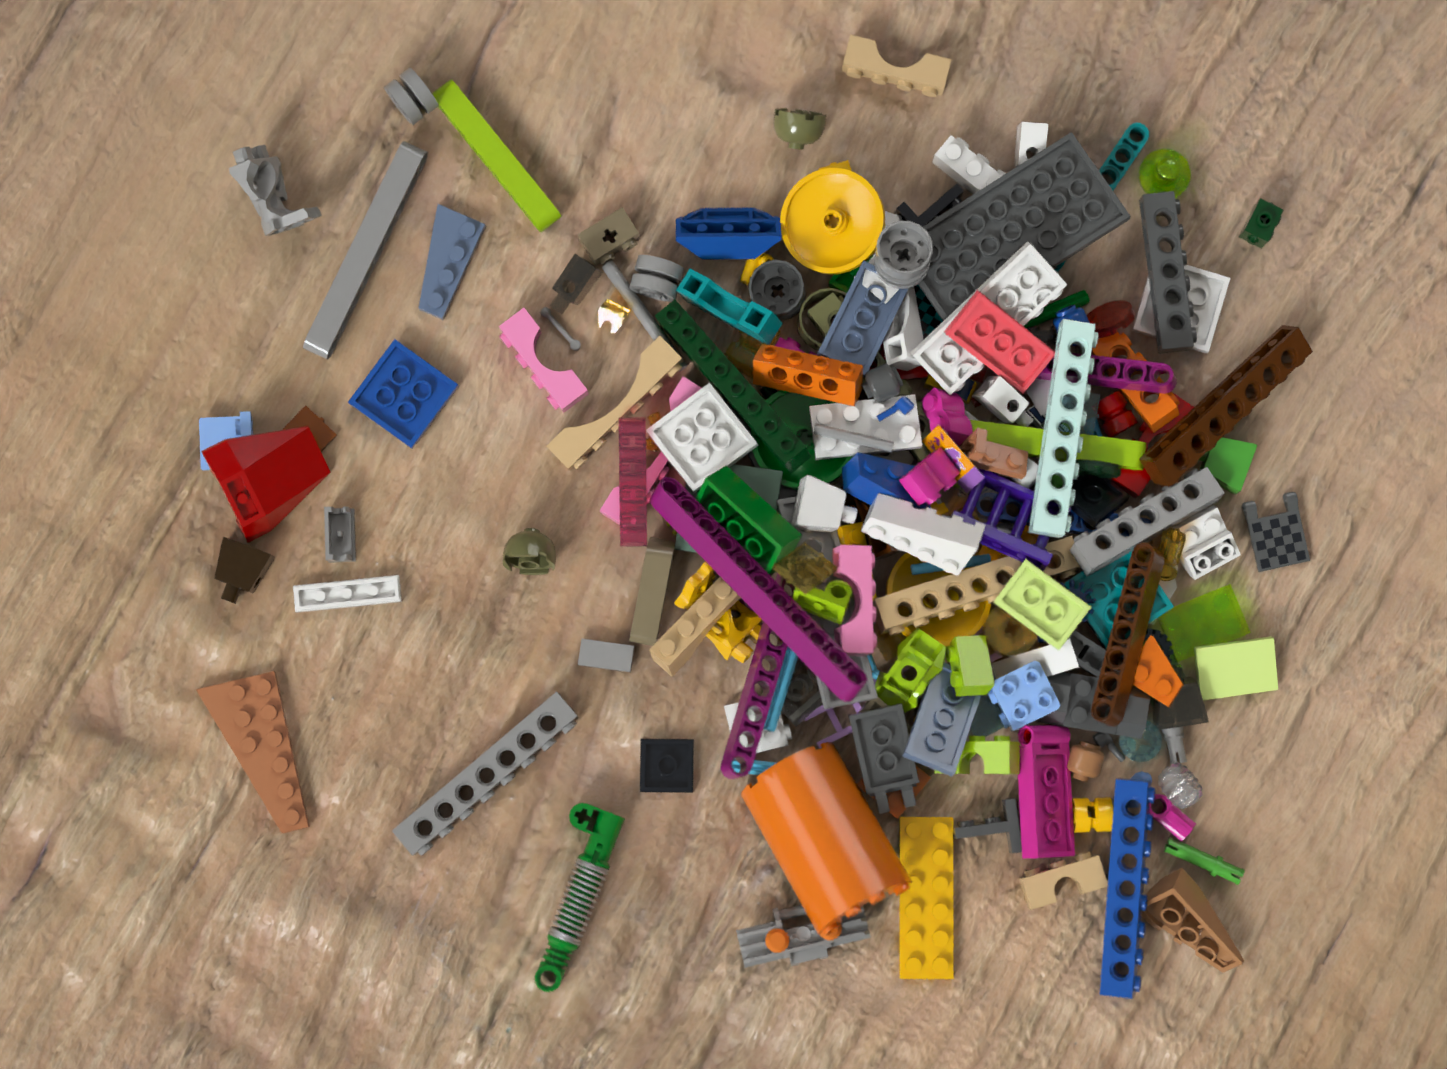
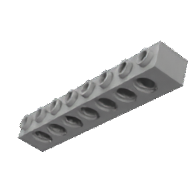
M555 692L394 828L392 832L412 856L417 853L421 856L434 846L431 841L437 836L444 838L454 829L452 824L460 818L464 821L475 811L472 807L476 803L481 801L484 804L495 794L493 789L500 783L505 786L516 777L513 773L520 766L525 769L536 760L535 753L541 748L545 752L557 742L554 739L555 736L561 731L566 734L577 725L574 720L578 716L560 694ZM547 716H552L556 720V727L552 731H545L542 728V720ZM527 733L533 734L536 738L535 745L529 749L524 748L521 743L522 737ZM510 750L515 754V761L512 765L505 766L501 762V755L505 751ZM485 768H491L494 771L495 777L490 783H484L481 780L480 774ZM465 785L471 786L474 790V796L468 801L463 800L460 796V790ZM446 802L453 806V814L449 818L442 817L439 811L440 806ZM423 820L430 821L433 826L432 832L427 836L419 831V825Z

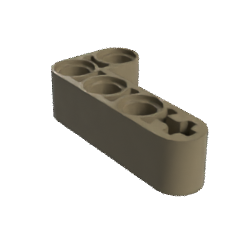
M650 537L648 541L629 642L650 646L657 642L670 570L675 554V541Z

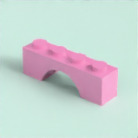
M525 308L518 311L499 326L502 332L499 335L500 339L507 348L513 346L518 353L515 358L523 369L527 366L534 374L531 376V379L539 389L543 387L549 393V396L546 398L555 410L560 408L565 413L589 394L572 369L553 371L544 367L538 361L535 348L537 340L541 335V330Z
M839 545L833 549V576L848 583L854 597V610L851 617L845 624L834 629V641L848 656H868L874 653L877 646V636L873 633V623L876 621V608L873 607L872 598L876 591L875 581L872 580L875 555L871 551V546Z

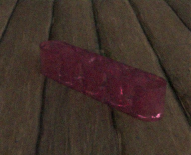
M619 417L620 547L647 546L645 417Z

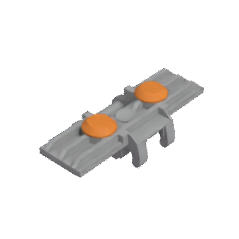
M802 905L778 910V908L772 909L775 921L736 930L745 968L783 958H790L792 967L802 962L818 958L820 960L828 958L826 948L871 938L863 906L860 907L862 910L850 918H847L846 915L841 917L842 922L838 924L839 928L829 935L824 933L818 935L812 923L783 929L782 920L807 915Z

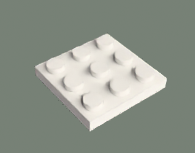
M1186 265L1184 266L1185 276H1189L1190 291H1187L1188 302L1192 301L1194 310L1193 317H1190L1191 327H1195L1197 333V342L1194 343L1191 349L1207 354L1211 346L1230 278ZM1163 268V274L1166 277H1175V272L1172 268ZM1147 277L1132 331L1156 338L1149 278ZM1166 293V299L1169 303H1178V297L1174 293ZM1169 319V324L1173 329H1181V322L1178 319Z
M710 383L646 430L693 493L700 490L707 476L724 466L731 467L758 446L754 438Z

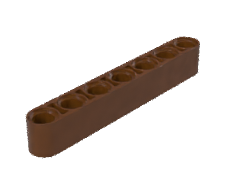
M1146 542L1137 544L1132 551L1091 706L1093 718L1108 726H1117L1124 718L1164 566V554ZM1151 553V558L1145 562L1146 556ZM1145 578L1144 584L1138 587L1139 582ZM1138 604L1137 610L1132 613V608ZM1131 629L1130 636L1125 639L1126 632ZM1124 655L1123 663L1118 665L1120 657ZM1117 681V687L1112 691V685ZM1110 707V714L1105 717V711Z

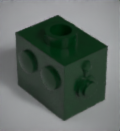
M1260 198L1253 206L1238 237L1262 249L1272 239L1274 229L1280 223L1284 210Z

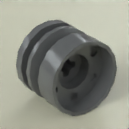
M782 260L767 261L757 267L750 277L749 293L751 300L772 311L781 322L793 318L800 312L805 301L806 291L802 276L794 265ZM776 289L779 291L783 289L782 292L784 296H776L775 298H773V290Z

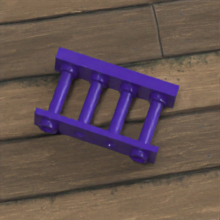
M977 468L985 478L971 489L963 510L959 512L954 510L952 515L962 517V522L975 525L976 522L980 521L973 519L972 514L983 487L986 486L999 492L987 522L983 523L986 525L980 544L1021 562L1027 559L1044 571L1053 555L1047 552L1046 549L1050 536L1039 535L1036 544L1033 545L1022 541L1021 538L1032 511L1034 491L996 475L991 471ZM1010 497L1022 502L1023 505L1011 533L1007 534L998 530L996 526L1007 499ZM1049 501L1047 503V510L1050 514L1057 515L1059 506L1057 503Z

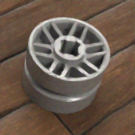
M408 68L399 75L404 86L394 79L384 86V89L411 125H414L423 118L419 107L429 114L439 104L412 68Z
M639 255L635 265V270L638 273L633 274L629 288L640 295L656 300L672 302L676 299V289L678 286L674 283L681 282L684 268L663 258Z

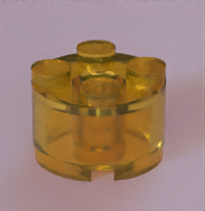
M996 606L989 612L982 627V635L986 636L988 648L1004 657L1018 656L1028 651L1038 638V635L999 606ZM1007 623L1010 626L1016 627V631L1013 632L1014 636L1011 633H1005L1004 629L1008 627Z

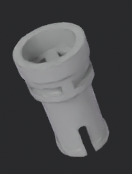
M1183 724L1162 727L1164 740L1167 741L1170 764H1177L1176 752L1179 754L1180 763L1187 762L1183 738H1185Z

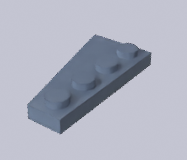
M437 204L419 310L444 320L486 228L484 223Z

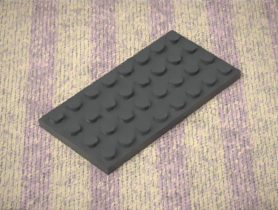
M1071 132L924 225L923 228L928 232L932 240L933 253L927 275L918 285L944 321L1026 242H1029L1046 262L1054 268L1130 220L1131 216Z

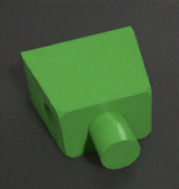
M1222 437L1212 450L1207 451L1199 459L1202 461L1200 470L1208 467L1220 487L1232 494H1237L1241 492L1257 445Z

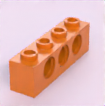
M1115 328L1099 338L1096 348H1092L1091 354L1095 356L1116 358L1119 355H1125L1127 359L1146 361L1140 352L1135 354L1130 348L1133 344L1124 332L1119 334ZM1109 368L1105 372L1111 377L1116 373L1117 369ZM1135 371L1132 373L1131 377L1137 374L1143 375V372ZM1159 376L1157 378V382L1163 383L1162 379ZM1119 389L1153 433L1180 415L1177 406L1180 403L1172 392L1154 393ZM1151 394L1159 396L1157 401L1153 403L1145 401L1147 396Z
M761 343L753 359V384L855 406L862 391L863 365Z

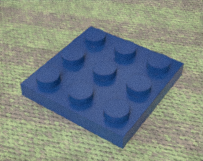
M394 339L348 403L413 449L459 385Z

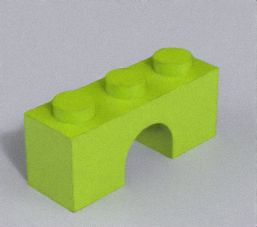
M969 736V741L965 742L955 774H970L971 759L976 754H979L984 761V774H1020V742L1010 741V736H994V741H985V736ZM935 770V773L937 774H944Z

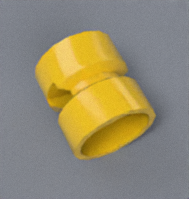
M1111 797L1094 798L1093 802L1088 798H1072L1074 833L1090 832L1092 828L1096 832H1112L1113 804ZM1088 812H1092V817H1088Z

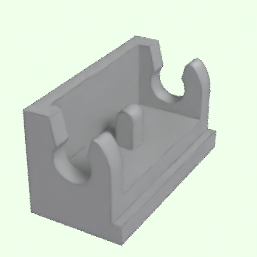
M324 507L326 561L329 563L356 562L355 509L350 507Z

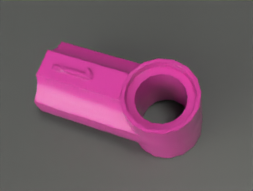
M1155 794V799H1159L1163 803V810L1159 814L1154 813L1151 808L1152 803H1150L1149 814H1153V819L1179 841H1183L1193 830L1196 823L1173 805L1168 797Z

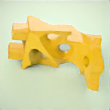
M706 561L686 581L682 593L674 603L677 607L688 610L713 584L712 581L715 579L714 569ZM738 600L706 634V637L713 642L726 660L733 656L744 664L754 651L745 642L750 639L757 644L763 620ZM731 611H737L740 617L735 618L732 616Z

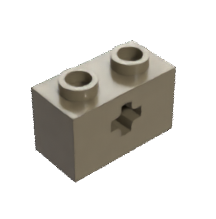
M623 207L578 234L579 241L595 266L600 263L604 265L615 258L614 254L622 249L624 252L632 249L638 244L637 240L640 239L639 232ZM609 234L611 237H614L615 242L606 241V235Z

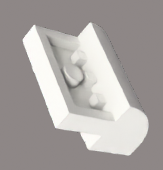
M1214 505L1168 530L1175 546L1174 551L1180 563L1194 580L1241 555L1232 533L1227 530L1218 508Z

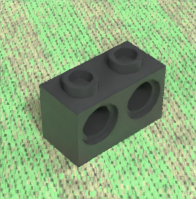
M1074 630L1068 639L1071 640L1079 667L1099 678L1106 650Z

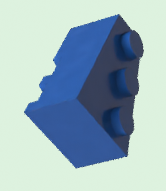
M857 452L842 467L844 491L869 505L873 503L878 493L911 502L913 508L916 509L931 508V504L928 505L926 502L918 506L899 481L915 467L913 465Z

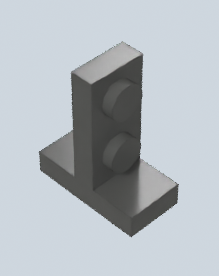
M1016 799L1002 800L1005 821L1001 822L1000 817L985 818V824L974 825V820L958 822L959 827L953 828V838L960 839L1006 832L1009 853L1022 852Z

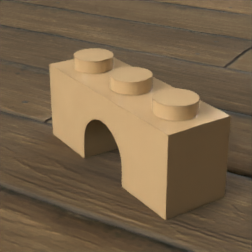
M1089 851L1076 855V861L1066 863L1065 859L1050 863L1051 868L1040 871V868L1036 867L1024 871L1025 876L1020 877L1019 880L1028 909L1033 910L1056 903L1057 899L1054 888L1057 881L1063 877L1072 878L1080 894L1108 887L1099 855L1092 856Z

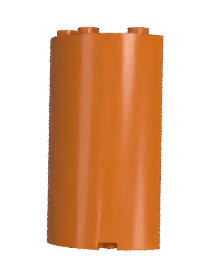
M824 742L820 744L821 749L816 750L814 746H810L774 764L756 777L758 780L757 784L754 786L751 783L748 784L741 793L744 802L818 935L821 933L825 935L833 933L839 928L838 924L842 922L841 917L846 915L847 918L856 915L862 910L860 907L870 902L872 905L886 897L884 893L886 892L889 895L895 893L898 896L909 890V884L913 883L834 743Z

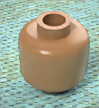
M1080 741L1079 744L1071 747L1067 767L1071 772H1074L1073 778L1088 782L1089 777L1096 778L1100 775L1105 758L1104 753L1100 751V746Z

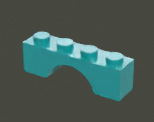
M692 269L688 270L676 289L689 304L767 345L771 343L783 324L769 309L753 301L746 302L718 286L711 279Z

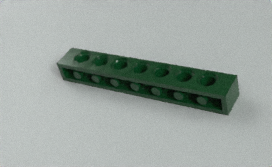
M675 299L655 315L664 331L790 474L811 458L808 449Z

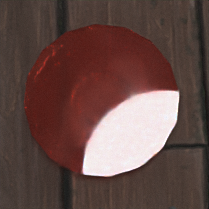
M1125 300L1107 302L1097 306L1087 314L1089 322L1095 324L1094 332H1098V338L1114 335L1117 333L1116 329L1121 326L1123 329L1127 328L1135 317L1131 303Z

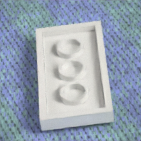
M915 394L896 396L881 403L875 401V399L857 401L855 406L833 403L809 407L816 460L854 456L857 452L863 454L888 452L813 434L816 423L894 442L892 452L922 448ZM902 397L909 398L914 404V408L907 415L898 410L880 422L877 418V415L891 408Z

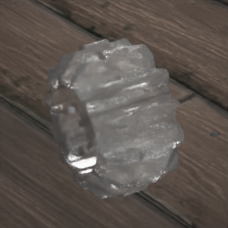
M1177 762L1167 766L1158 776V785L1162 788V793L1167 796V800L1169 799L1174 806L1185 809L1194 805L1203 796L1202 786L1198 783L1199 779L1194 776L1193 772L1189 771L1187 766H1183L1181 763Z

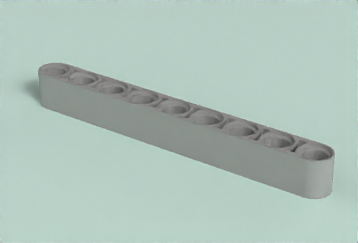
M405 141L400 144L306 336L303 349L325 359L331 357L424 167L428 156L427 151Z

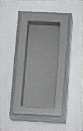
M581 639L578 665L631 673L634 646Z

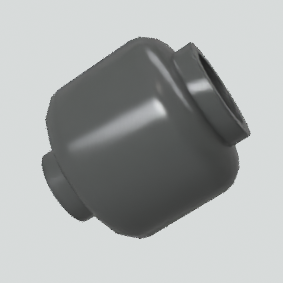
M882 364L867 371L865 374L866 382L862 384L867 397H874L875 401L879 403L899 395L900 387L903 386L896 367L891 368L888 364Z

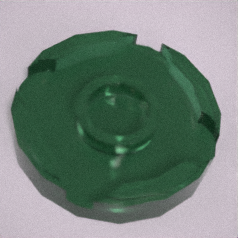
M1076 459L1075 463L1079 464L1078 475H1095L1098 478H1118L1121 476L1122 466L1115 463Z

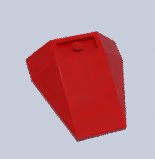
M309 426L224 439L201 451L212 474L218 480L247 543L271 532L331 473Z

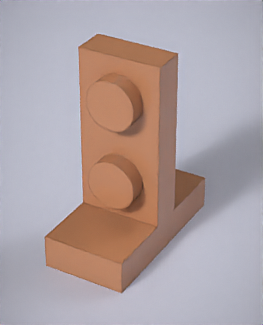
M977 428L959 446V449L976 468L1021 480L1026 476L1028 451L987 441V430Z

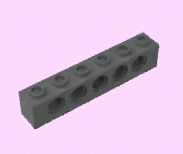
M1174 191L1143 194L1139 199L1158 354L1190 351L1194 343L1197 342L1196 328L1191 327L1190 317H1193L1194 310L1192 301L1188 302L1187 291H1190L1189 276H1185L1184 266L1187 265L1186 251L1181 249L1180 240L1184 239L1182 224H1178L1177 214H1180V201L1175 199ZM1164 216L1168 220V226H1160L1156 221V217ZM1162 241L1168 242L1172 248L1171 252L1162 251L1159 243ZM1163 268H1172L1175 272V277H1166L1163 274ZM1166 293H1174L1178 297V303H1169L1166 299ZM1169 319H1178L1181 322V329H1173L1169 324Z

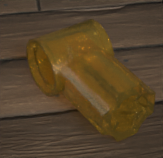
M1170 527L1168 530H1163L1158 549L1165 557L1160 577L1161 581H1171L1177 576L1179 560L1186 541V534L1182 533L1179 528Z

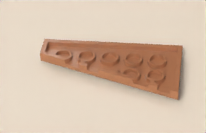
M272 671L196 689L281 833L310 827L276 672Z

